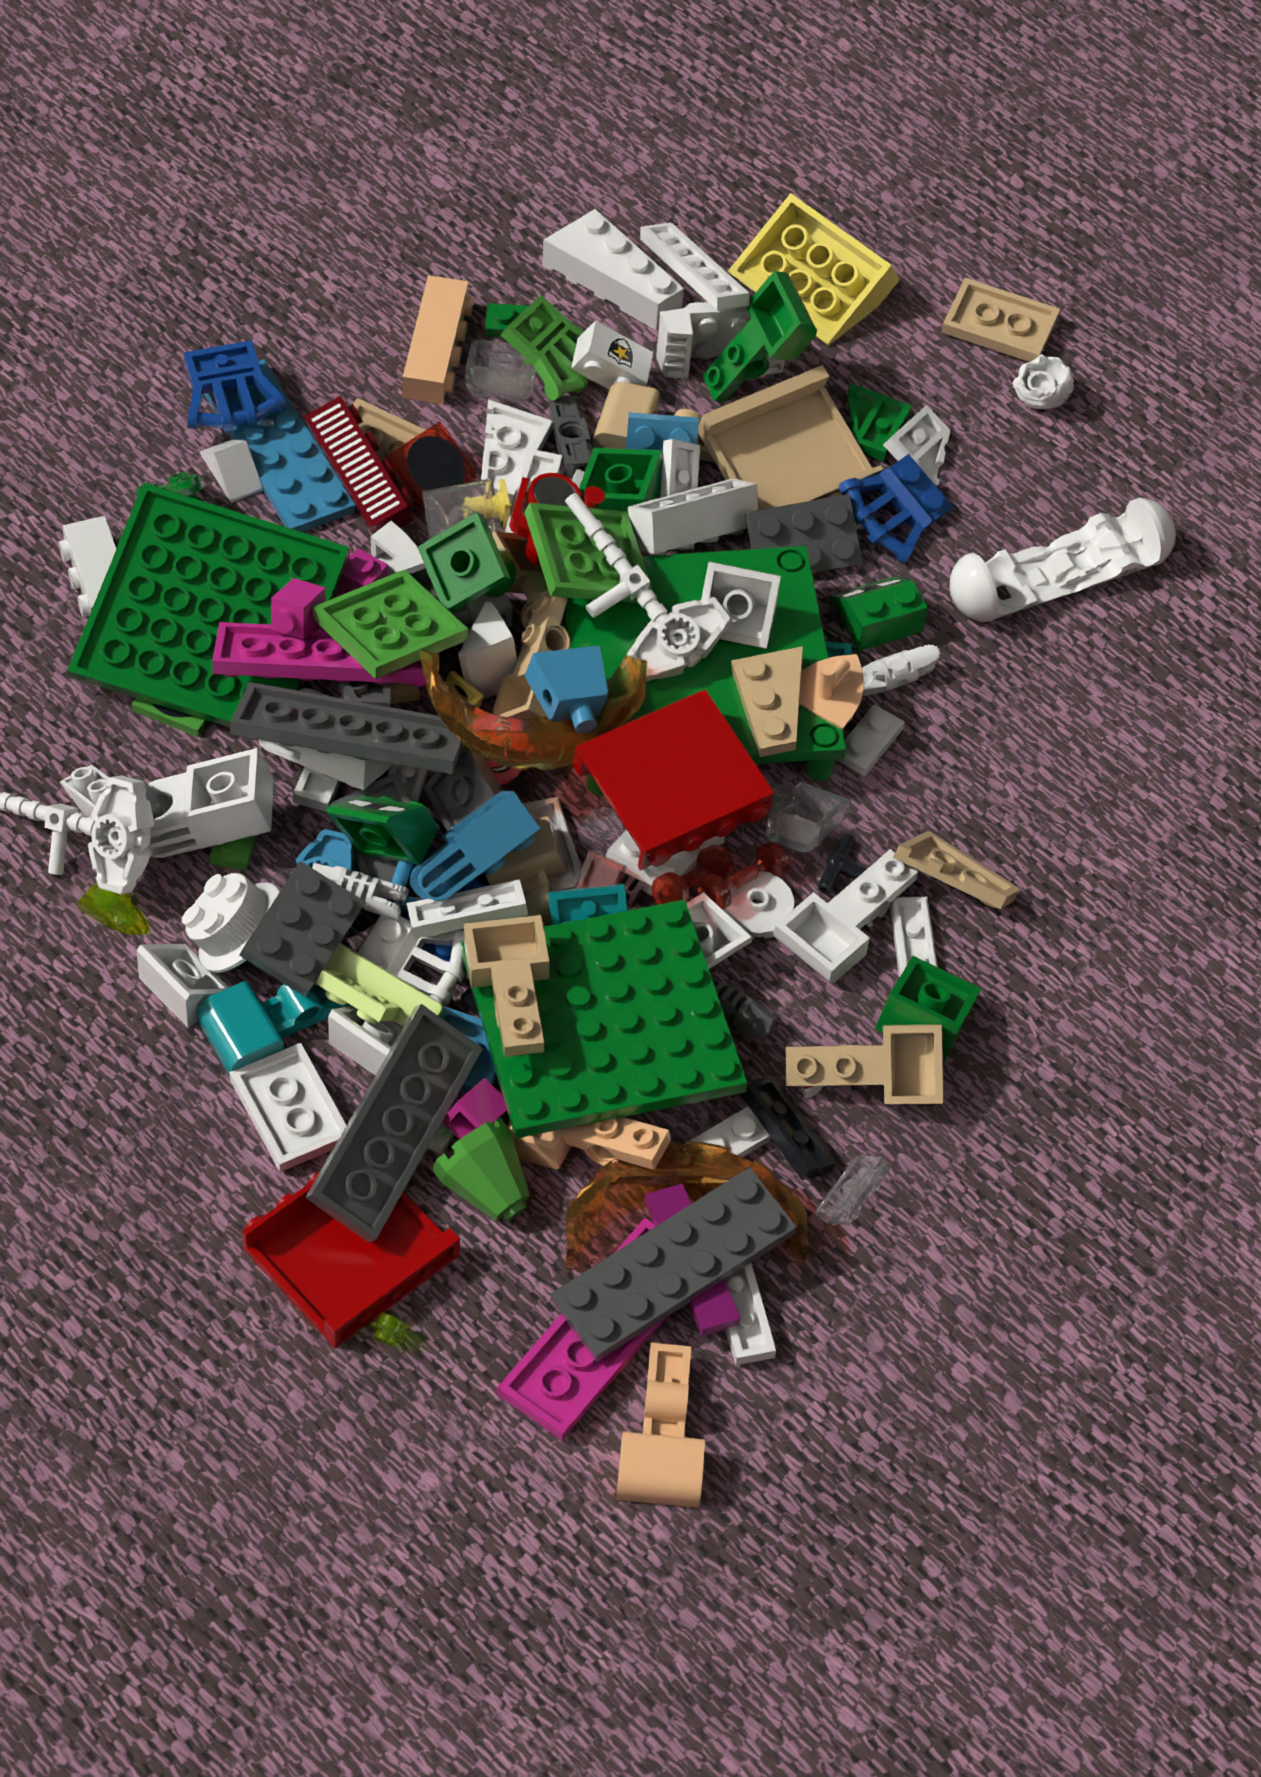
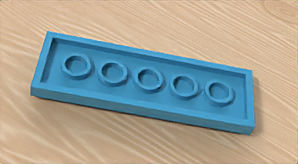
M259 361L262 374L282 394L287 403V410L280 414L273 413L257 422V426L247 427L246 424L233 426V430L227 432L234 440L247 441L263 491L284 526L303 532L354 513L355 504L266 361ZM254 385L247 386L254 407L267 401L265 396ZM237 388L223 390L229 411L243 410ZM205 393L216 414H219L213 393Z

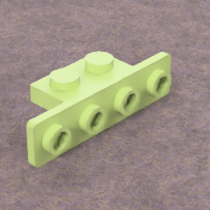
M341 943L321 971L315 983L326 990L324 995L327 998L341 1005H345L347 1002L358 1009L356 1014L360 1018L372 1024L395 1021L404 1027L413 1009L420 1004H423L439 1017L444 1010V1005Z

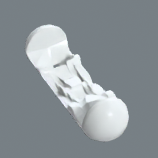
M1137 498L1129 501L1126 511L1121 516L1113 517L1107 513L1092 516L1083 528L1059 537L1048 547H1030L1014 554H1010L1004 549L998 551L987 562H984L974 552L964 555L958 560L951 572L950 595L955 606L965 616L980 623L988 622L1105 583L1120 576L1122 577L1161 564L1170 555L1175 545V524L1163 505L1151 499ZM1004 586L1011 598L1000 600L997 596L996 588Z

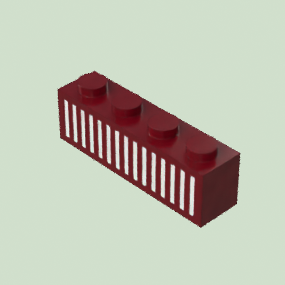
M340 395L304 416L310 432L372 534L376 533L390 521L394 522L399 528L413 521L409 507L414 504L404 487L397 489L392 480L397 476L388 460L380 461L375 453L380 448L371 432L369 431L364 434L359 427L363 420L354 404L347 407Z

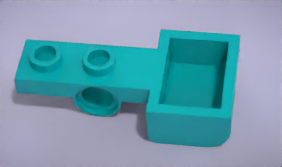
M244 981L206 998L197 1008V1021L230 1076L229 1072L284 1050L283 1038L328 1019L332 1009L351 1005L347 1002L345 1005H341L330 1000L324 995L326 990L315 983L306 997L283 984L279 988L277 996L260 1003L249 982Z

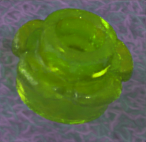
M379 1313L376 1322L370 1323V1328L375 1331L373 1338L378 1342L395 1348L398 1341L401 1343L407 1341L405 1334L409 1326L398 1318L385 1313Z

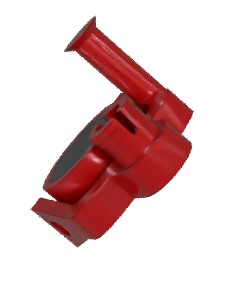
M558 473L540 474L533 479L528 492L526 490L529 479L522 477L509 527L514 533L528 539L525 556L530 563L536 566L541 565L527 519L521 512L522 505L523 512H525L529 503L568 506L565 500L573 493H577L581 498L578 486L570 478ZM590 486L584 491L583 502L588 508L597 509L599 503L605 499V493L599 487Z

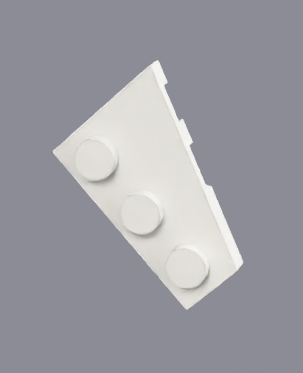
M488 399L480 493L495 497L496 493H498L499 479H505L509 502L513 504L528 448L542 450L552 431L553 421Z

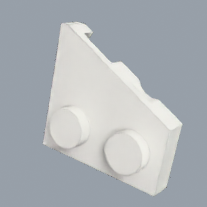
M926 405L883 446L898 461L907 454H910L937 487L940 481L937 478L939 467L944 463V446L948 443L950 429Z

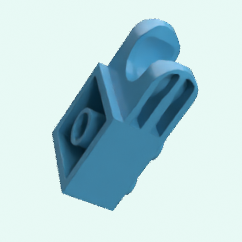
M500 791L441 836L446 843L426 857L420 865L417 864L412 869L409 877L410 886L422 898L436 901L445 900L478 875L486 873L488 876L506 863L502 857L510 851L516 850L520 852L536 840L533 834L540 827L514 791Z

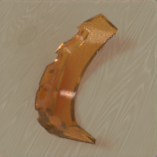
M419 650L429 697L445 726L470 750L492 762L510 768L527 770L531 767H536L540 770H548L573 764L577 745L625 725L633 712L637 713L645 699L647 661L634 655H626L618 669L606 682L608 696L600 715L595 717L597 726L592 731L578 733L572 720L554 722L548 716L531 719L503 717L481 710L461 698L438 674L439 655L428 650Z
M670 1141L655 1170L619 1160L618 1163L610 1161L596 1171V1176L583 1187L575 1199H572L565 1215V1269H573L574 1262L580 1252L604 1227L630 1212L646 1207L644 1202L645 1194L678 1184H683L690 1202H695L750 1167L797 1227L796 1234L782 1242L795 1259L797 1266H805L809 1246L806 1209L798 1196L794 1197L778 1179L771 1175V1169L754 1159V1162H751L741 1156L730 1153V1148L697 1141L680 1144Z

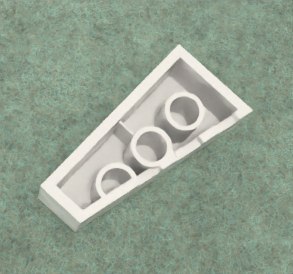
M596 209L544 239L543 267L551 271H558L566 276V280L575 285H583L593 291L594 295L598 298L613 302L620 306L621 311L657 330L659 328L660 312L682 309L684 288Z

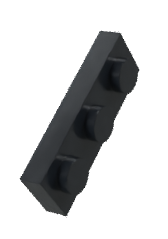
M774 1075L747 1081V1092L739 1094L800 1179L806 1180L831 1173L837 1162Z

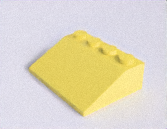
M791 193L727 271L755 293L774 271L788 273L817 329L815 337L828 346L875 310L900 280L891 264Z

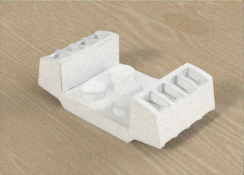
M708 302L689 303L682 309L660 312L656 358L663 376L688 378L690 357L709 359L719 356L751 319L746 307H738L734 312L725 313L717 311ZM767 354L766 357L770 367L763 375L783 372L784 360L770 358L769 354Z

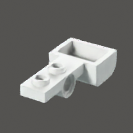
M890 849L829 903H826L814 892L775 925L774 937L827 981L835 983L867 953L870 938L860 929L864 925L868 927L873 926L872 921L877 916L882 918L887 912L890 903L917 880L918 871L893 858L895 852Z

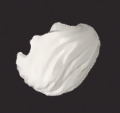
M1041 354L1033 361L1021 366L1018 377L1013 381V387L1019 399L1027 406L1034 409H1052L1064 404L1069 398V394L1074 389V379L1070 367H1067L1060 358L1046 357Z

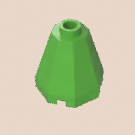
M497 1119L494 1125L491 1121L484 1123L459 1139L451 1146L454 1150V1155L448 1159L445 1153H443L436 1159L432 1170L440 1182L494 1221L505 1218L507 1222L511 1221L526 1210L527 1207L524 1202L529 1197V1191L511 1132L502 1119Z

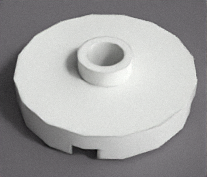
M753 870L739 873L728 880L721 890L719 907L740 925L752 939L754 937H764V939L774 937L775 925L794 909L795 901L791 889L781 878L769 872ZM752 900H760L763 903L756 904Z

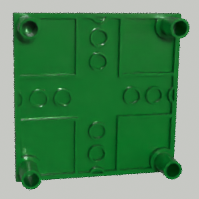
M807 546L642 556L652 590L657 596V601L660 604L662 603L667 609V614L672 612V606L693 600L700 601L702 599L709 562L781 576L777 608L767 648L719 639L705 659L701 658L692 667H684L683 674L664 679L640 682L625 662V657L630 648L651 621L645 608H642L639 603L618 602L593 618L588 613L586 605L594 600L568 598L563 619L565 629L570 637L569 649L590 646L600 647L608 696L600 715L595 717L597 726L592 731L581 733L582 743L706 689L755 764L805 761V772L809 777L815 780H825L832 776L836 759L845 758L846 747L842 729L801 706L798 708L796 750L759 757L731 670L732 660L802 646L801 671L818 661L828 659ZM588 773L586 780L587 789L594 795L604 796L592 775Z

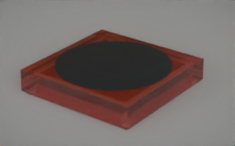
M440 421L395 449L386 457L427 515L481 479Z

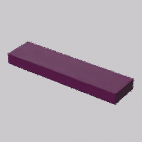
M683 1184L645 1194L644 1199L655 1227L691 1204ZM725 1280L693 1298L688 1303L701 1336L740 1325L741 1317Z

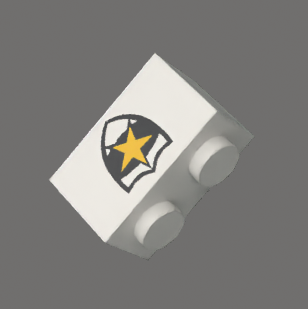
M595 321L578 337L571 369L607 389H610L617 382L645 386L648 381L653 352Z

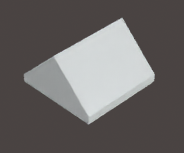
M714 562L708 563L701 600L715 597L730 617L729 625L719 639L767 648L777 608L781 576Z
M485 601L468 634V640L464 642L458 654L464 680L484 695L483 700L498 694L503 677L513 673L517 663L513 636L493 602Z
M704 892L686 903L708 969L752 942V937Z
M141 944L137 949L139 979L187 1028L197 1022V1008L206 998L229 988L215 973L208 971L202 966L199 957L186 944Z
M352 1005L332 1009L328 1016L329 1044L376 1075L403 1026L395 1021H384L377 1024L367 1022L356 1014L358 1009Z

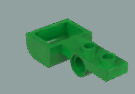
M774 271L751 297L749 306H745L751 319L703 373L702 377L715 402L727 401L744 380L756 379L765 374L770 367L766 357L767 354H769L770 358L792 361L815 338L817 329L788 273Z

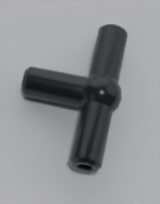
M843 833L840 836L833 853L826 859V869L818 884V890L821 893H831L840 873L856 879L868 869L846 860L855 841L854 837L849 833Z

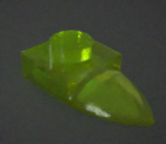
M96 881L77 901V908L108 928L130 935H148L151 933L145 916L131 902V895L128 893L118 894L101 889Z

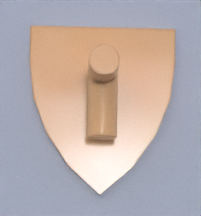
M857 654L834 656L818 661L803 669L800 678L799 706L843 730L857 711L864 690L863 669Z

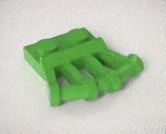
M542 295L531 303L501 334L525 358L524 364L534 366L545 384V394L550 400L561 399L564 394L569 392L579 393L587 386L588 381H592L571 369L577 339L584 330L573 325ZM554 368L565 378L564 380L559 378Z

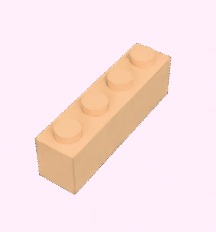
M428 275L403 373L402 398L443 404L446 392H453L455 372H451L452 367H459L461 358V347L457 345L458 341L465 342L468 322L464 321V316L471 317L474 297L468 296V281Z

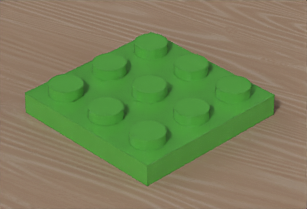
M529 503L524 513L551 597L595 600L619 584L620 574L614 567H611L606 560L605 554L599 551L595 545L596 542L587 535L584 526L569 506ZM589 508L595 518L604 525L606 533L610 534L616 541L615 545L625 553L632 567L638 565L648 578L627 511ZM627 596L619 602L638 603V598L636 597L631 600Z
M405 569L313 607V619L375 679L468 640V628Z

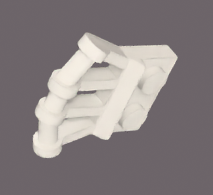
M380 915L358 954L445 1005H448L452 999L451 991L457 981L462 982L466 975L464 971L465 964L461 954L464 931L455 930L435 936L414 939L411 921L401 916L394 920ZM424 943L452 946L450 962H446L421 948ZM414 960L443 974L438 985H433L408 972Z

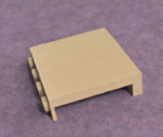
M823 365L703 414L699 423L698 434L725 480L733 478L756 483L758 510L840 496L842 494L839 484L851 478L863 479L878 476L883 471L882 465L874 468L871 467L824 387L829 375Z

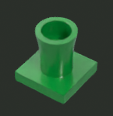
M476 512L417 547L440 603L451 613L482 595L489 598L499 597L505 594L515 581V561L509 552L497 547L485 516L482 513Z

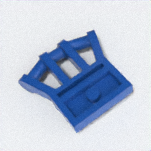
M252 340L184 352V363L193 392L188 413V429H198V426L222 428L225 432L233 430V426L246 424L247 427L257 426L258 421L273 413L280 414L287 410V403L282 394L262 374ZM254 385L265 396L267 401L254 407L247 386ZM237 388L243 410L230 412L223 390ZM213 393L219 414L200 412L203 394Z
M907 454L891 467L885 469L878 476L863 479L851 478L839 484L842 495L850 494L855 523L857 525L861 524L870 534L868 539L873 544L877 543L896 555V560L903 564L911 555L921 532L953 508L910 454ZM876 489L883 493L882 496L866 506L860 494L861 492ZM891 503L899 514L880 526L872 515ZM906 521L911 530L904 543L889 535V533Z

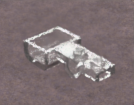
M766 779L774 791L765 832L767 839L799 852H809L820 844L848 816L850 799L803 782L791 788Z

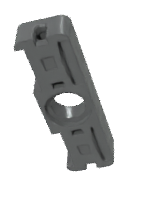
M564 396L558 400L549 399L550 420L553 421L552 429L558 453L562 455L564 476L573 478L577 469L585 472L591 456V439L585 417L582 418L580 398L578 396ZM566 435H577V436H580V437H577V438H568V437H565V436H566Z

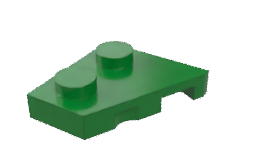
M850 382L847 392L850 431L865 455L884 462L889 451L883 445L904 426L910 415L911 405Z

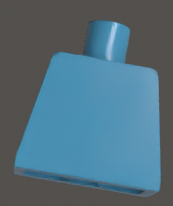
M590 646L533 653L525 673V678L548 718L554 722L572 720L578 733L592 731L597 726L595 717L600 715L608 696L600 647Z

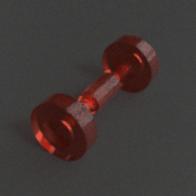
M769 841L756 850L758 865H749L732 874L728 882H725L719 875L711 873L699 880L698 893L700 895L704 892L724 910L731 905L732 896L730 889L732 887L738 889L758 878L761 871L769 872L779 878L788 874L790 864L787 854L779 844Z
M712 844L698 853L697 866L682 876L673 872H665L654 879L651 886L654 901L657 905L685 900L687 903L689 899L688 889L704 879L711 883H720L729 878L734 870V863L730 853L724 847Z

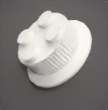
M231 873L224 877L216 874L206 882L204 892L182 917V923L186 927V935L199 946V960L205 969L213 973H221L231 970L246 961L239 954L278 896L280 890L271 883L253 884L240 873Z

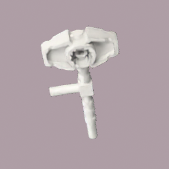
M577 493L570 495L565 500L566 504L584 526L587 535L596 542L595 545L599 551L605 554L606 560L611 567H614L620 574L618 585L586 605L588 613L595 618L629 596L631 600L636 597L638 598V603L647 610V615L651 619L625 657L626 664L640 682H648L654 679H664L683 674L684 667H692L701 658L705 659L730 622L729 615L717 599L712 597L700 601L693 600L672 606V612L667 614V609L662 603L660 604L657 601L655 593L649 590L650 580L638 565L635 567L630 565L625 553L615 545L616 541L610 534L606 533L604 525L595 518Z
M122 775L110 777L105 791L100 794L91 817L78 813V808L60 803L46 806L42 802L30 801L28 798L21 796L15 797V795L10 793H0L1 811L13 812L15 815L27 816L29 819L36 821L43 820L45 821L44 828L52 830L48 869L50 874L62 875L64 873L68 831L84 832L86 835L92 836V842L88 843L92 867L97 872L96 880L98 886L101 889L118 894L133 891L137 884V879L143 874L152 854L147 847L150 844L151 838L150 828L155 825L150 801L146 799L147 790L143 781Z

